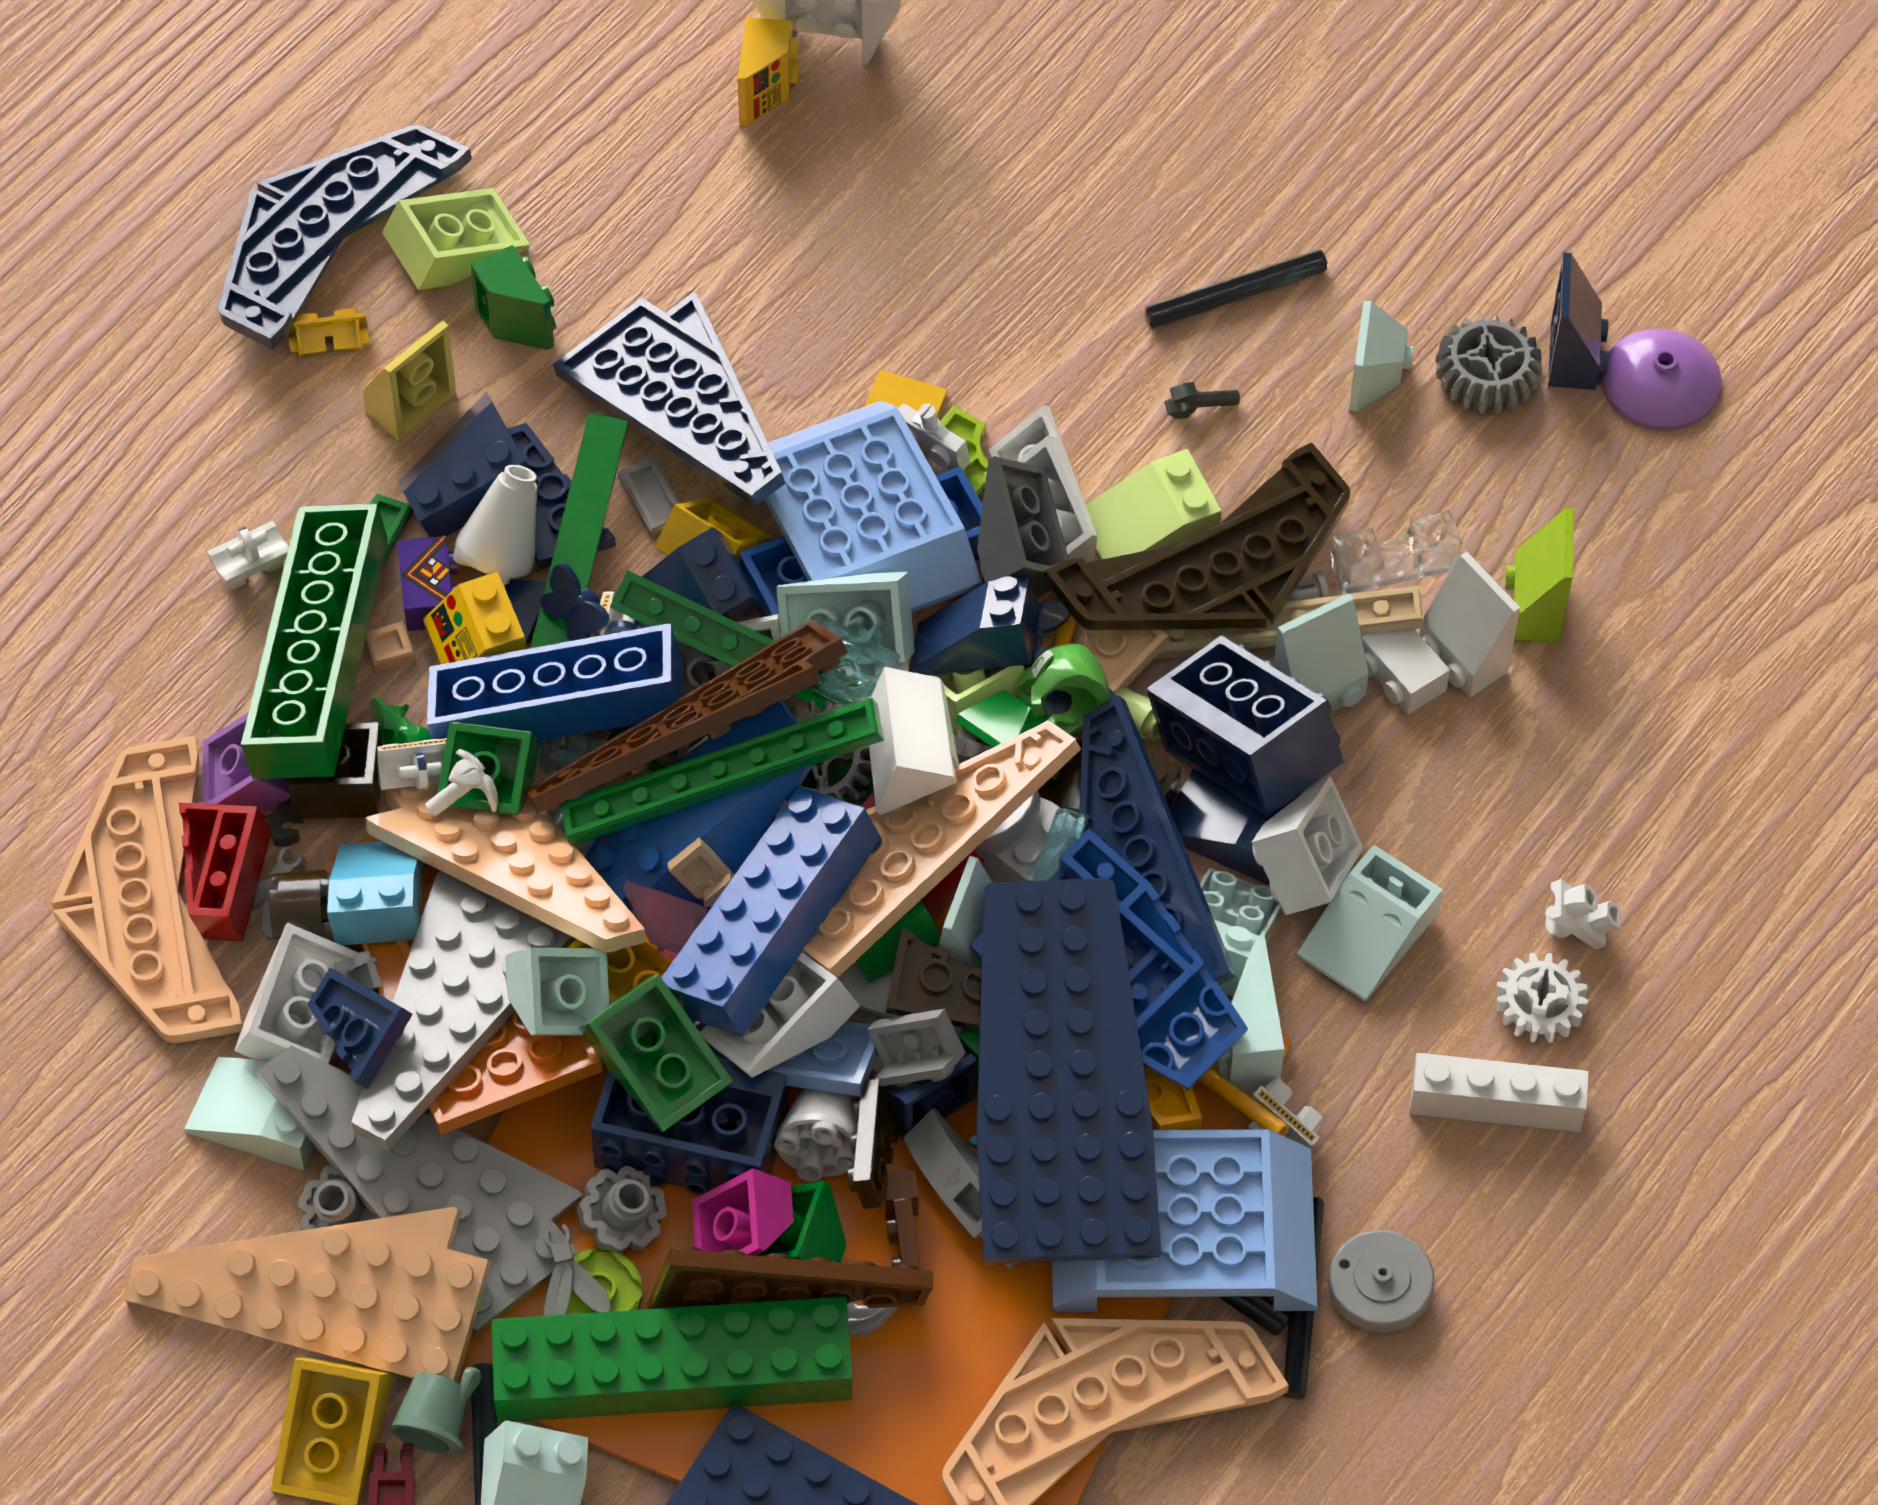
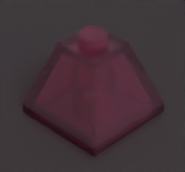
M627 879L623 887L640 924L645 928V934L650 944L658 946L655 954L674 960L704 919L708 908Z

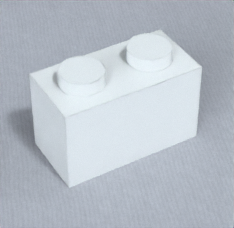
M1415 629L1371 633L1361 636L1369 676H1374L1383 686V691L1388 700L1394 705L1398 704L1407 715L1447 691L1450 669Z

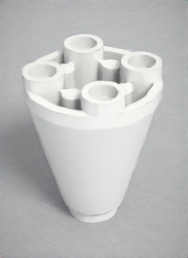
M508 465L505 467L504 472L497 476L456 538L453 553L455 562L464 566H471L486 573V575L498 572L503 585L508 584L510 578L523 577L531 572L535 557L537 484L535 483L536 475L534 472L523 466Z
M801 1089L777 1130L774 1144L781 1159L797 1170L798 1177L805 1181L815 1182L822 1177L841 1175L848 1171L849 1166H854L855 1158L851 1148L852 1132H857L858 1129L854 1114L856 1096Z

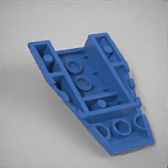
M782 699L753 717H744L731 723L732 728L727 733L716 739H707L669 766L798 722ZM813 765L591 839L584 857L641 923L649 935L662 946L668 941L675 947L694 933L711 907H704L703 899H697L669 872L667 863L700 837L735 875L762 835L775 820V815L783 802H788L798 786L802 784Z
M1088 829L1059 857V869L1048 880L1108 878L1114 882L1143 1066L1189 1090L1248 1031V1027L1217 981L1213 980L1197 951L1192 949L1172 914H1169L1160 901V896L1152 884L1091 829ZM982 933L970 944V949L981 959Z

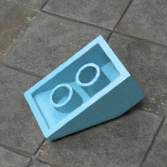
M383 841L340 844L329 879L327 914L335 943L339 945L414 940L421 921L424 862Z

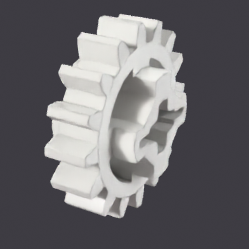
M1530 953L1528 963L1526 964L1519 958H1515L1512 970L1508 968L1502 970L1501 982H1497L1495 995L1497 996L1495 1009L1496 1011H1505L1502 1018L1503 1025L1514 1022L1516 1024L1514 1035L1519 1036L1524 1031L1530 1032L1531 1042L1537 1040L1538 1034H1544L1548 1043L1553 1042L1555 1032L1557 1031L1563 1037H1568L1571 1025L1575 1027L1580 1026L1582 1013L1586 1012L1588 1000L1585 999L1588 989L1587 984L1579 983L1581 972L1574 970L1569 973L1566 970L1568 960L1566 959L1562 960L1558 965L1552 963L1553 957L1551 953H1547L1544 961H1538L1535 953ZM1543 989V997L1545 999H1543L1542 1006H1539V997L1537 996H1539L1540 990Z

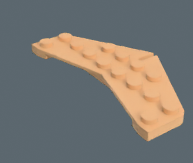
M195 736L126 748L118 755L52 902L55 919L157 1034L169 1043H183L241 1032L243 1027L239 1004L224 981L201 934L189 917L188 909L178 892L185 850L182 847V835L184 834L182 817L179 813V802L193 803L200 762Z
M1052 1318L1051 1327L1068 1354L1064 1355L1048 1327L1043 1323L944 1465L942 1487L952 1505H1032L1112 1432L1266 1403L1287 1393L1289 1385L1255 1331L1243 1322Z

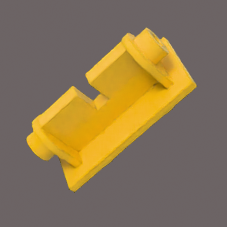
M347 308L334 311V316L318 318L316 313L298 315L288 332L289 334L296 333V337H289L290 352H299V356L326 353L325 338L333 337L334 351L362 349V344H370L368 328L360 329L359 325H367L366 313H358L357 309Z

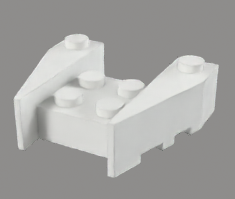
M753 0L762 19L792 21L793 30L862 39V64L868 65L901 4V0Z

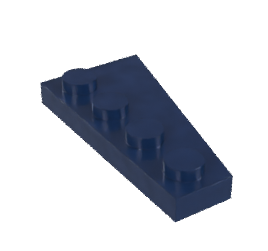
M524 423L510 427L508 430L539 482L537 484L534 558L540 570L551 566L572 481L566 474L563 475L554 463L553 456L528 424ZM603 527L598 552L616 546L615 536L608 527L606 529Z

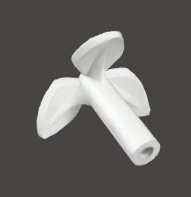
M459 749L456 755L462 758V760L456 763L450 773L449 781L452 783L426 802V808L433 816H437L472 788H479L486 794L492 813L496 812L498 797L493 779L484 774L483 770L485 767L476 757L465 750Z

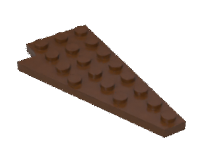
M810 620L527 789L525 792L533 806L540 813L545 810L548 812L555 811L561 808V803L569 801L571 798L626 772L628 776L640 773L650 765V761L665 754L675 752L684 745L705 735L710 740L724 735L732 728L731 723L744 717H753L764 711L768 706L820 682L821 679L817 672L824 674L831 671L841 663L839 658L849 652L840 637L814 620Z

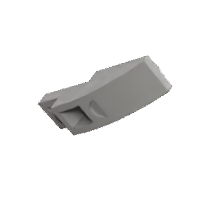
M933 1108L903 1139L919 1168L947 1207L973 1238H982L977 1154L942 1115ZM1009 1263L1005 1265L1009 1269L1016 1267L1019 1263Z

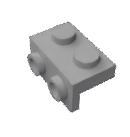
M945 1009L875 1020L867 1029L885 1065L875 1077V1079L879 1078L881 1086L895 1084L896 1087H904L919 1080L930 1079L932 1082L943 1080L954 1072V1066L966 1053Z

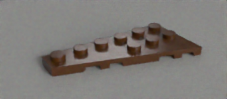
M683 1246L678 1249H670L648 1300L647 1309L847 1297V1304L853 1301H863V1304L869 1308L924 1306L933 1289V1271L920 1270L914 1265H900L892 1268L876 1266V1264L869 1261L845 1264L834 1263L832 1260L824 1257L798 1260L789 1259L784 1254H769L763 1257L746 1255L739 1250H726L716 1253L705 1252L694 1246Z

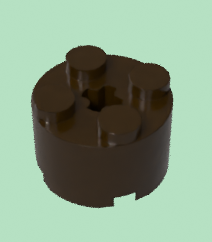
M325 869L272 874L271 881L278 883V889L270 890L269 893L273 938H280L285 925L289 923L335 942L327 914L330 876Z

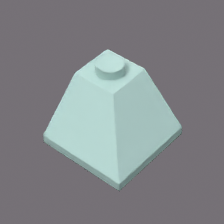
M1363 301L1349 411L1357 412L1400 385L1402 370L1411 369L1414 346L1406 345L1408 329L1372 301Z
M527 948L505 955L507 998L531 1036H584L578 1027L609 1006L607 953L605 954L595 948Z

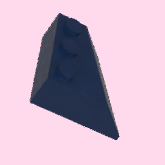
M486 392L399 480V483L429 537H447L465 526L497 476L504 472L506 466L519 465L530 470L531 468Z

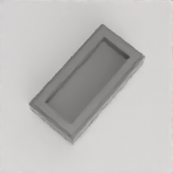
M655 457L618 471V479L651 540L660 537L673 506L680 504Z

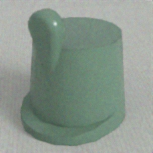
M467 1367L463 1372L461 1384L432 1373L420 1372L415 1374L393 1420L390 1432L399 1440L405 1443H413L414 1447L424 1451L445 1455L461 1454L464 1444L458 1439L467 1400L481 1381L480 1370L474 1367Z

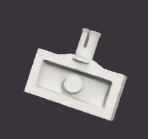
M903 403L898 408L920 449L928 453L935 463L944 468L949 466L954 469L961 466L962 470L970 464L966 441L940 424L934 406L931 407V404H923L919 411H916Z

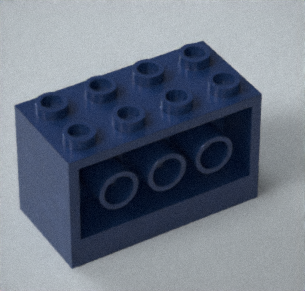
M1222 635L1146 688L1165 751L1267 817H1270L1344 763L1339 747L1341 739L1334 729L1330 714L1332 713V707L1327 698L1319 692L1314 693L1306 688L1294 676L1288 677L1280 672L1268 660L1262 661L1254 656L1242 644L1236 645Z
M719 1060L733 1082L664 1132H661L614 1075L608 1071L590 1128L594 1167L601 1170L610 1169L617 1174L622 1167L630 1166L636 1171H643L644 1175H649L650 1184L664 1186L670 1184L679 1186L699 1196L752 1168L771 1175L778 1153L774 1147L777 1130L788 1113L787 1076L764 1071L751 1078L735 1064Z

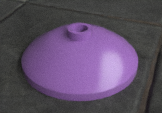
M1646 329L1629 334L1612 347L1607 355L1606 374L1602 375V387L1610 405L1626 420L1647 429L1672 431L1694 425L1711 412L1719 397L1721 374L1713 355L1696 339L1674 330Z

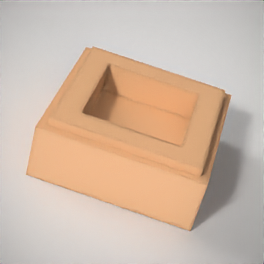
M403 621L367 631L365 643L376 673L415 662L414 652Z

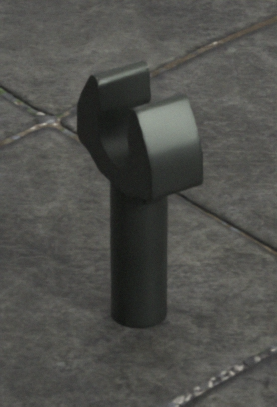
M1187 382L1170 388L1172 399L1164 401L1169 416L1177 419H1186L1197 408L1239 405L1240 394L1238 390L1198 392L1194 382Z
M279 803L278 807L270 815L262 814L272 831L271 837L274 846L287 847L300 841L297 829L281 827L282 824L287 822L293 824L304 823V819L295 820L292 804Z

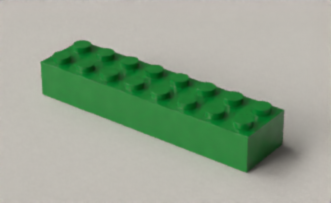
M378 504L298 507L241 741V747L252 779L333 777L335 774L388 540Z
M847 1297L491 1319L494 1403L497 1423L504 1422L505 1420L515 1422L730 1408L733 1402L742 1407L853 1400Z

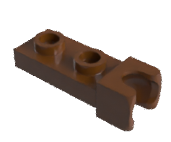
M915 1170L887 1172L888 1181L883 1196V1207L889 1244L897 1243L899 1256L891 1257L892 1268L900 1265H914L921 1270L913 1217L919 1215Z

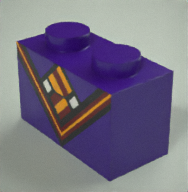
M446 536L397 541L407 631L426 629L423 618L457 586H451L450 576L458 575L457 562L453 559L454 551H447Z

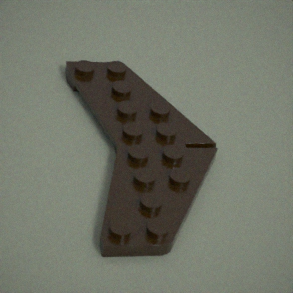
M1311 442L1290 454L1282 462L1281 469L1215 528L1181 544L1087 563L1083 558L1062 561L1045 569L1043 580L1077 623L1088 630L1266 628L1267 619L1273 625L1345 512L1350 498V488Z

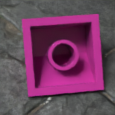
M752 1168L693 1199L695 1247L705 1252L716 1253L726 1250H739L746 1255L752 1256L765 1251L794 1222L791 1182Z

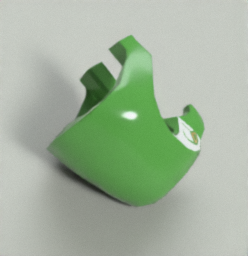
M1067 644L1048 649L1038 657L1031 667L1020 675L1018 681L1019 690L1024 691L1026 688H1031V707L1034 717L1045 715V697L1053 691H1064L1071 695L1072 704L1070 709L1063 714H1053L1045 721H1050L1069 735L1083 730V715L1111 700L1106 675L1100 662L1088 648L1080 644Z

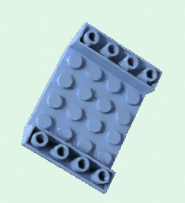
M879 401L768 443L782 471L785 484L767 497L765 501L808 581L873 573L908 572L911 613L974 590L982 585L965 528L896 406Z
M1269 1129L1153 1130L1161 1256L1153 1258L1052 1262L1053 1312H1097V1297L1272 1296L1273 1311H1317L1311 1148Z

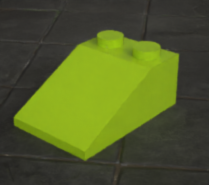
M1565 508L1516 549L1513 566L1506 565L1504 589L1511 590V598L1520 607L1514 638L1516 641L1559 643L1573 579L1574 508Z

